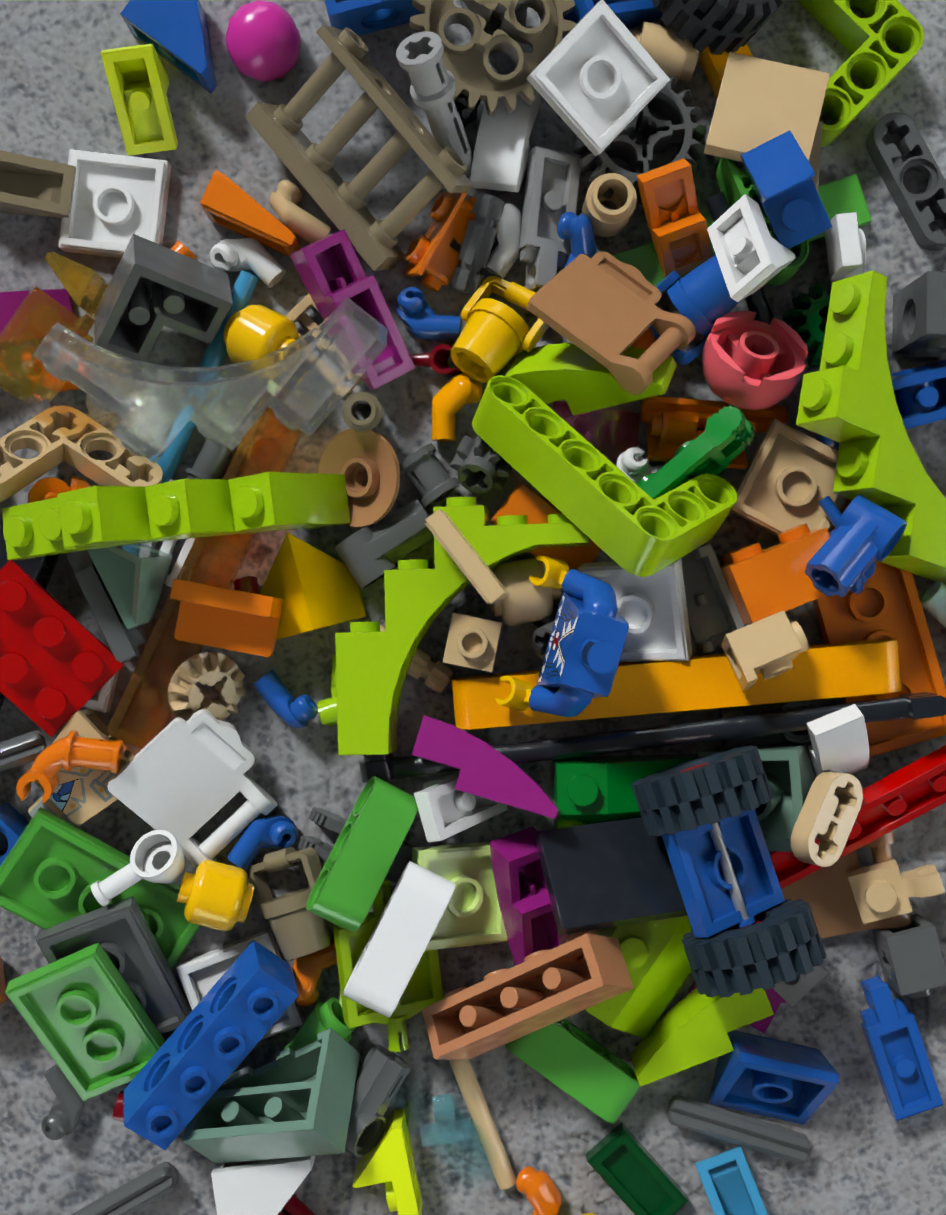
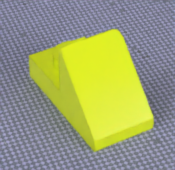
M153 43L102 50L100 54L127 156L176 150L178 140L166 94L170 82Z
M404 1109L394 1110L386 1122V1128L380 1141L359 1161L352 1186L353 1188H360L385 1183L387 1204L390 1212L398 1211V1215H422L423 1201Z

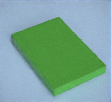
M99 942L9 981L5 990L6 995L83 1101L132 1081L166 1042Z

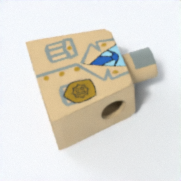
M84 709L77 711L70 718L54 742L67 737L72 730L78 731L81 737L113 741L123 739L95 710ZM124 740L121 768L137 754ZM74 767L72 771H65L62 768L57 773L59 778L57 790L44 804H42V795L28 808V813L33 818L39 807H42L60 818L66 815L74 824L80 826L119 800L108 791V781L116 773ZM37 779L34 783L44 792V788Z

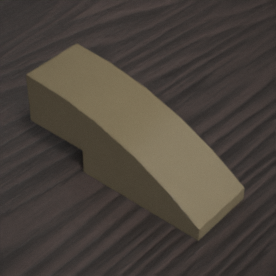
M0 150V212L27 216L69 218L76 166Z

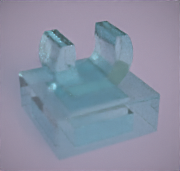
M454 1093L433 1096L435 1122L420 1125L422 1147L472 1140L474 1138L472 1118L456 1119Z

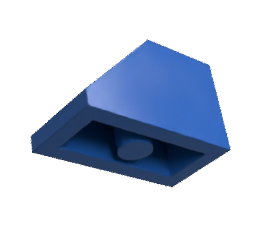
M130 0L120 14L132 35L144 44L153 43L158 55L209 93H212L217 84L207 17L200 1Z

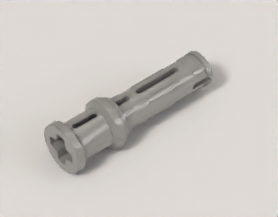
M423 31L415 33L404 39L396 50L397 61L400 67L408 72L412 83L410 86L411 98L415 105L422 108L426 113L435 140L443 149L447 146L458 154L467 166V171L464 174L467 178H470L474 155L469 146L461 117L454 102L456 81L453 74L446 70L442 59L444 53L442 39L434 32Z

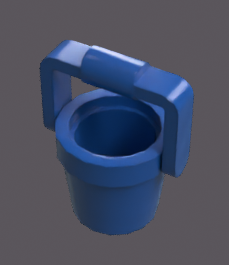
M716 254L684 277H679L674 270L655 286L661 293L667 289V293L678 311L691 320L696 331L705 336L687 352L683 349H676L671 354L675 361L684 365L700 355L704 350L705 342L715 321L731 312L739 303L730 297ZM651 325L649 329L653 332L656 341L660 335Z

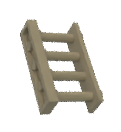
M322 24L316 33L332 51L286 106L283 104L274 105L257 102L245 118L340 231L345 229L352 246L374 272L391 270L405 258L404 252L397 245L399 241L397 235L444 186L450 193H468L474 185L464 174L467 171L464 161L451 148L446 146L443 149L365 56L369 50L364 41L347 27L341 30ZM347 69L365 92L319 144L312 143L301 130L303 127L301 120L344 70ZM379 108L398 131L351 183L343 181L333 169L335 165L334 157ZM412 147L430 168V171L383 221L380 219L376 220L365 207L367 203L365 197Z

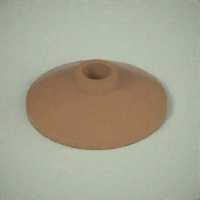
M350 428L338 433L325 447L319 461L317 473L345 474L350 524L344 525L366 527L383 519L393 507L400 486L399 463L390 443L376 431L356 432Z

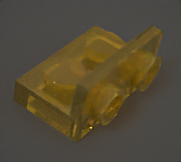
M38 287L31 289L0 334V387L27 406L40 403L44 399L48 402L52 401L67 380V377L61 373L70 359H73L75 362L78 361L91 345L93 337L88 332L96 320L88 314L78 318Z

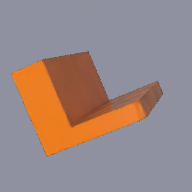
M173 578L169 599L181 601L174 634L176 640L263 657H271L274 654L284 599Z

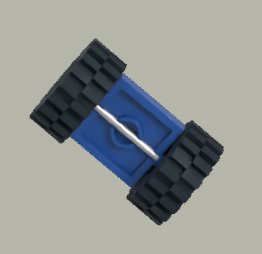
M756 745L733 748L706 757L702 756L692 761L674 765V767L657 771L655 774L644 776L642 779L636 780L631 784L647 835H662L692 927L691 932L683 935L682 943L698 992L701 995L705 994L706 997H714L719 994L720 998L731 997L734 993L740 992V995L751 994L753 990L763 988V990L775 987L774 984L782 981L788 983L796 980V975L798 974L806 975L814 970L813 967L820 966L824 962L823 959L826 958V953L808 902L800 899L793 902L792 899H784L755 812V808L760 807L759 805L765 804L773 798Z

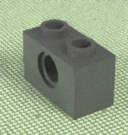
M927 271L893 295L892 354H909V361L912 362L940 360L941 354L946 353V272Z

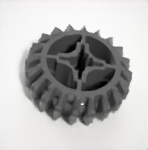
M675 76L671 77L670 81L605 150L597 156H594L579 138L574 140L572 145L573 153L583 155L578 160L580 172L593 171L587 185L590 186L597 177L603 174H620L633 184L639 204L644 209L637 175L650 171L653 155L665 153L667 147L676 146L677 155L672 162L684 158L691 164L694 178L699 170L696 161L701 160L705 155V145L699 141L704 139L707 134L706 125L696 123L702 115L701 106L686 107L692 96L690 89L684 90L677 95L673 91L676 85ZM649 109L660 114L666 121L654 118ZM635 125L637 134L643 136L642 141L644 139L648 140L643 154L642 146L635 144L636 139L631 141ZM610 158H620L626 161L631 172L619 167ZM607 189L603 197L609 200L613 196V189Z

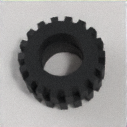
M652 0L655 9L660 10L663 14L661 17L662 21L667 27L671 26L677 32L676 36L683 42L689 39L693 48L700 51L709 46L710 53L721 55L724 51L729 54V52H736L740 47H744L785 1Z

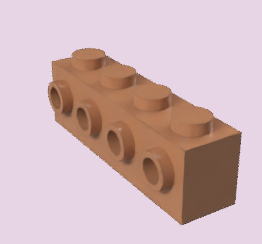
M591 930L575 933L566 938V943L553 949L534 952L526 956L523 963L512 968L493 971L484 976V981L471 987L454 989L444 995L445 999L423 1008L422 1013L434 1059L470 1060L634 989L618 939L596 935L595 931Z

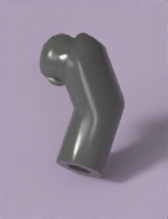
M55 1064L43 1073L56 1095L49 1113L50 1115L45 1116L41 1123L44 1135L51 1140H59L64 1135H69L78 1126L86 1100L83 1101L61 1069Z

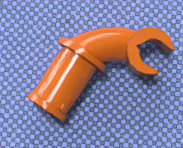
M70 731L67 737L45 748L36 757L32 767L18 780L16 790L21 801H24L31 793V782H35L38 779L39 784L44 788L42 804H44L57 790L59 784L57 773L62 768L65 771H72L74 767L118 773L123 760L124 742L123 740L113 741L81 737L78 731Z

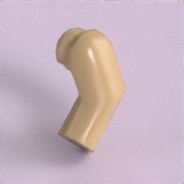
M282 180L279 182L276 192L271 191L269 201L270 206L282 223L290 231L310 244L326 237L331 227L297 206L303 197L302 189L288 180Z

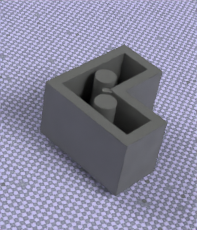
M133 234L94 315L95 348L144 365L163 326L211 344L233 304L228 274Z

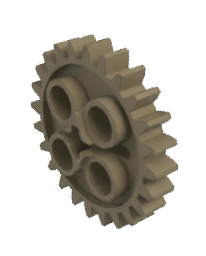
M412 0V6L424 14L410 17L409 28L419 32H434L442 39L444 45L442 59L446 70L453 74L456 81L454 100L456 101L461 94L468 96V112L473 111L478 100L485 101L489 116L493 115L498 101H503L509 114L513 113L516 109L517 96H520L528 106L534 103L536 100L533 86L526 78L563 40L562 37H565L577 25V23L563 19L564 16L572 12L575 6L574 0H462L469 10L456 7L453 4V0ZM520 7L533 8L540 17V25L535 28L522 26L515 16L516 9ZM493 17H496L501 21L500 29H497L493 35L487 34L484 31L486 22L489 23ZM451 24H461L469 30L471 41L463 46L451 44L446 39L444 30ZM517 42L530 45L532 52H524ZM495 52L508 54L514 63V71L507 75L495 73L489 65L488 57Z

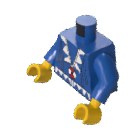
M539 555L535 559L544 562L546 568L543 578L530 575V582L536 586L554 589L562 588L563 594L537 684L533 688L530 683L508 675L502 676L500 681L511 685V693L505 700L495 698V702L517 711H525L530 707L533 711L563 717H574L579 715L591 703L592 698L608 697L611 692L629 630V623L619 614L615 591L608 583L575 569L569 571L568 564L562 559Z

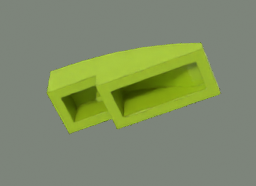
M561 343L534 347L531 352L522 350L515 357L505 376L512 377L523 383L546 404L565 399L574 416L666 394L677 365L674 358L669 356L652 373V383L641 394L634 395L622 389L606 367L575 344ZM629 347L622 355L638 359L646 349Z
M696 988L661 1017L647 1037L641 1040L630 1055L640 1087L734 1051L727 1034L728 1032L774 1015L765 990L759 988L753 990L751 994L740 995V992L734 993L731 997L720 998L719 994L714 997H706L705 994L701 995Z

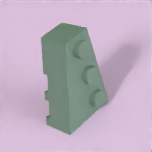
M329 1028L317 1034V1041L296 1051L290 1047L276 1053V1060L255 1070L249 1066L232 1073L187 1124L182 1141L214 1163L344 1153L360 1053L332 1028Z

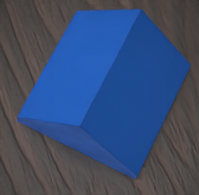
M733 1030L727 1034L734 1051L718 1057L710 1091V1104L804 1125L839 1084V1074L819 1049Z

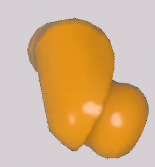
M465 374L456 375L435 394L432 399V441H456V413L465 404L477 403L480 400L483 390L479 381L473 380Z

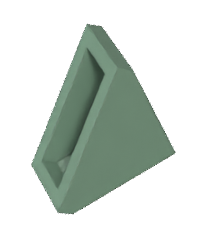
M142 544L87 550L127 630L153 621L173 555Z

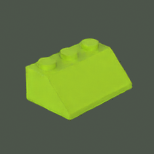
M688 916L599 929L596 935L618 939L634 989L585 1010L611 1028L645 1039L692 971L682 943L683 935L691 932L692 929Z

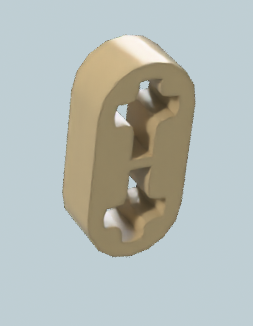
M825 771L815 778L790 838L791 849L799 861L821 867L831 866L838 861L863 801L862 786L854 775ZM815 837L820 841L819 846L814 842Z

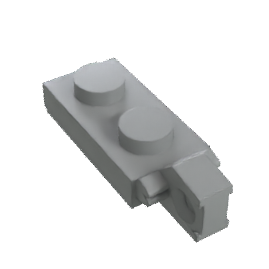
M534 146L528 152L519 249H521L520 261L528 263L526 266L525 288L534 292L540 290L556 276L557 269L561 270L565 267L566 257L571 253L570 240H563L558 236L557 226L562 214L570 211L576 214L580 169L578 167L580 156L539 146Z

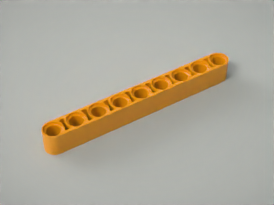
M877 639L809 645L808 650L799 653L795 659L791 660L794 666L792 669L766 680L762 673H759L753 687L742 691L725 653L691 656L689 661L621 662L618 664L608 697L592 698L591 703L579 715L574 717H563L533 711L530 707L525 711H517L495 702V698L505 700L511 693V685L500 681L502 676L508 675L530 683L534 688L537 684L540 670L451 679L455 725L461 730L899 692L902 689L897 639Z

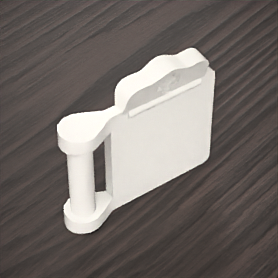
M204 709L195 712L187 721L180 717L175 718L108 781V791L155 830H165L171 833L182 846L184 856L196 868L204 860L217 862L215 856L261 813L268 815L277 806L274 798L245 774L254 764L255 758L250 748L240 740L234 725L216 719L209 711ZM239 791L246 797L247 800L201 843L191 837Z

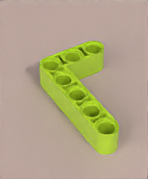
M797 0L852 54L828 80L821 111H825L831 116L834 125L822 124L821 148L827 147L834 142L904 70L922 47L924 41L923 27L898 0ZM850 7L861 9L865 13L866 18H860L853 14ZM886 41L897 44L901 54L891 51L886 45ZM850 76H858L863 79L867 89H860L855 86Z
M499 375L489 379L471 423L473 430L481 439L621 568L635 576L648 577L654 575L710 541L737 501V492L728 481L720 476L708 473L701 474L664 495L652 499L528 387L509 376Z

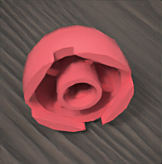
M729 312L715 321L705 342L702 355L705 381L711 391L725 403L748 410L768 409L788 397L796 387L806 367L804 361L808 355L807 346L800 335L781 320L773 317L769 325L762 321L754 320L757 312Z

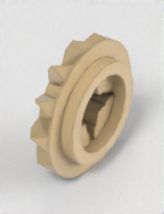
M203 652L185 660L177 668L170 680L168 687L170 708L177 718L180 717L185 721L201 709L209 711L216 719L223 721L230 714H238L237 704L241 697L246 696L243 688V678L245 675L234 660L222 653ZM200 682L203 685H215L214 689L218 692L219 699L212 701L210 698H205L203 700L204 696L200 692V688L195 684Z

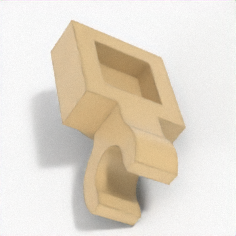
M894 859L846 872L863 924L913 912L909 897H931L945 892L935 864L921 866L900 873L898 864Z

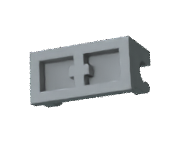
M710 543L701 545L681 558L692 654L698 652L707 653L715 650L716 646L722 644L726 634L745 627Z

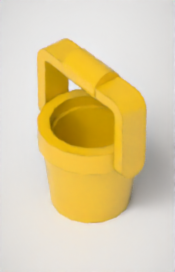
M497 276L487 277L464 306L461 312V320L467 323L451 349L450 354L454 364L465 375L473 380L488 383L489 379L496 376L522 350L531 352L549 328V325L538 318L529 331L527 324L515 310L503 302L489 298L492 293L503 297L504 300L529 311L527 309L528 302L536 293L515 282H508Z

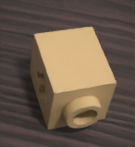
M453 612L443 663L492 672L502 622Z

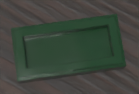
M622 1122L586 1153L587 1162L635 1215H674L688 1202L686 1193Z

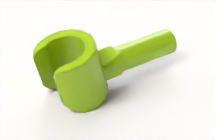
M336 655L332 656L330 687L332 697L317 701L320 721L326 726L337 724Z

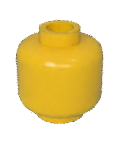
M249 305L241 311L235 312L225 326L223 338L230 360L236 365L263 378H275L286 369L292 368L300 355L301 345L298 342L299 334L296 324L287 316L262 305Z
M204 860L197 866L194 874L184 873L176 901L185 903L184 916L189 923L220 931H229L234 927L236 921L244 923L251 904L254 884L248 883L247 873L242 868L212 860Z

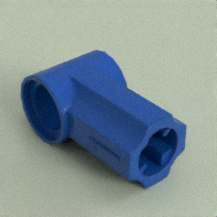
M858 495L841 515L832 536L807 563L805 574L813 582L814 588L828 597L832 595L844 597L875 560L881 562L890 554L903 535L907 522L863 495Z

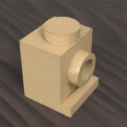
M784 610L726 634L721 644L742 691L753 687L759 673H762L766 680L792 669L794 666L791 660L795 659L799 653L809 649L803 629L797 621L790 623Z

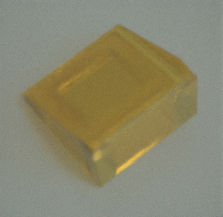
M53 251L51 253L47 252L45 260L80 308L93 316L107 288L106 280L91 268Z

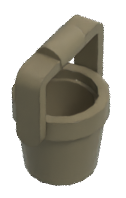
M287 847L268 853L264 856L263 862L252 865L248 869L249 881L251 884H254L253 894L259 914L262 918L268 919L285 960L296 959L333 944L329 921L306 910L309 895L322 870L319 856L316 850L311 847L297 851L293 847ZM302 860L309 886L273 899L265 872L274 873L296 866L298 861Z

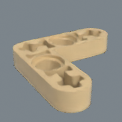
M70 406L50 407L0 438V502L5 501L63 461L100 486H149L162 483L163 471L160 465L80 410ZM27 448L37 451L39 455L31 459H23L15 456L13 453L19 449ZM102 450L111 453L114 457L108 460H95L88 454L92 451Z

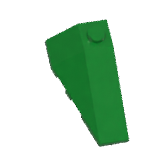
M699 754L592 756L552 760L553 801L561 810L559 819H554V829L642 817L631 784L636 780L642 779L644 776L655 774L657 771L699 758Z

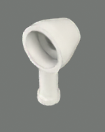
M154 830L146 833L135 843L128 865L103 881H96L90 886L94 897L100 905L106 906L112 901V898L142 879L152 883L171 884L182 877L186 868L182 846L168 831Z

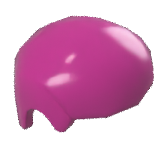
M257 0L242 5L229 19L225 37L226 48L233 64L242 74L262 82L283 78L296 65L300 55L301 37L294 19L284 8L274 2Z

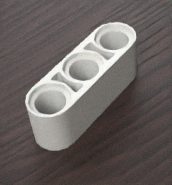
M409 861L346 984L343 995L390 1018L452 897L456 884Z

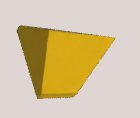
M287 532L260 591V595L284 599L276 640L366 617L359 585L346 565Z

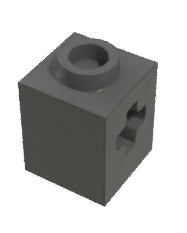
M919 914L910 916L911 923L907 926L891 929H872L884 980L900 996L921 998L931 995L934 992V988L946 985V967L935 925Z

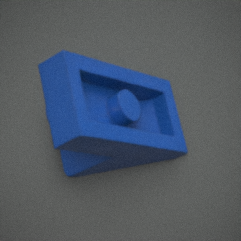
M790 130L740 156L777 242L789 249L832 228V224L812 180L815 172Z

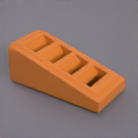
M215 170L200 201L202 209L210 221L246 238L256 239L261 245L291 258L289 254L301 249L292 231L224 173Z

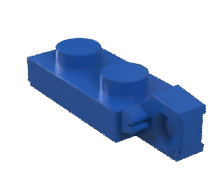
M879 975L860 981L869 1006L868 1009L860 1011L863 1021L861 1025L891 1115L896 1121L942 1106L943 1101L914 1014L907 1008L902 998L893 1000L887 982L884 983Z

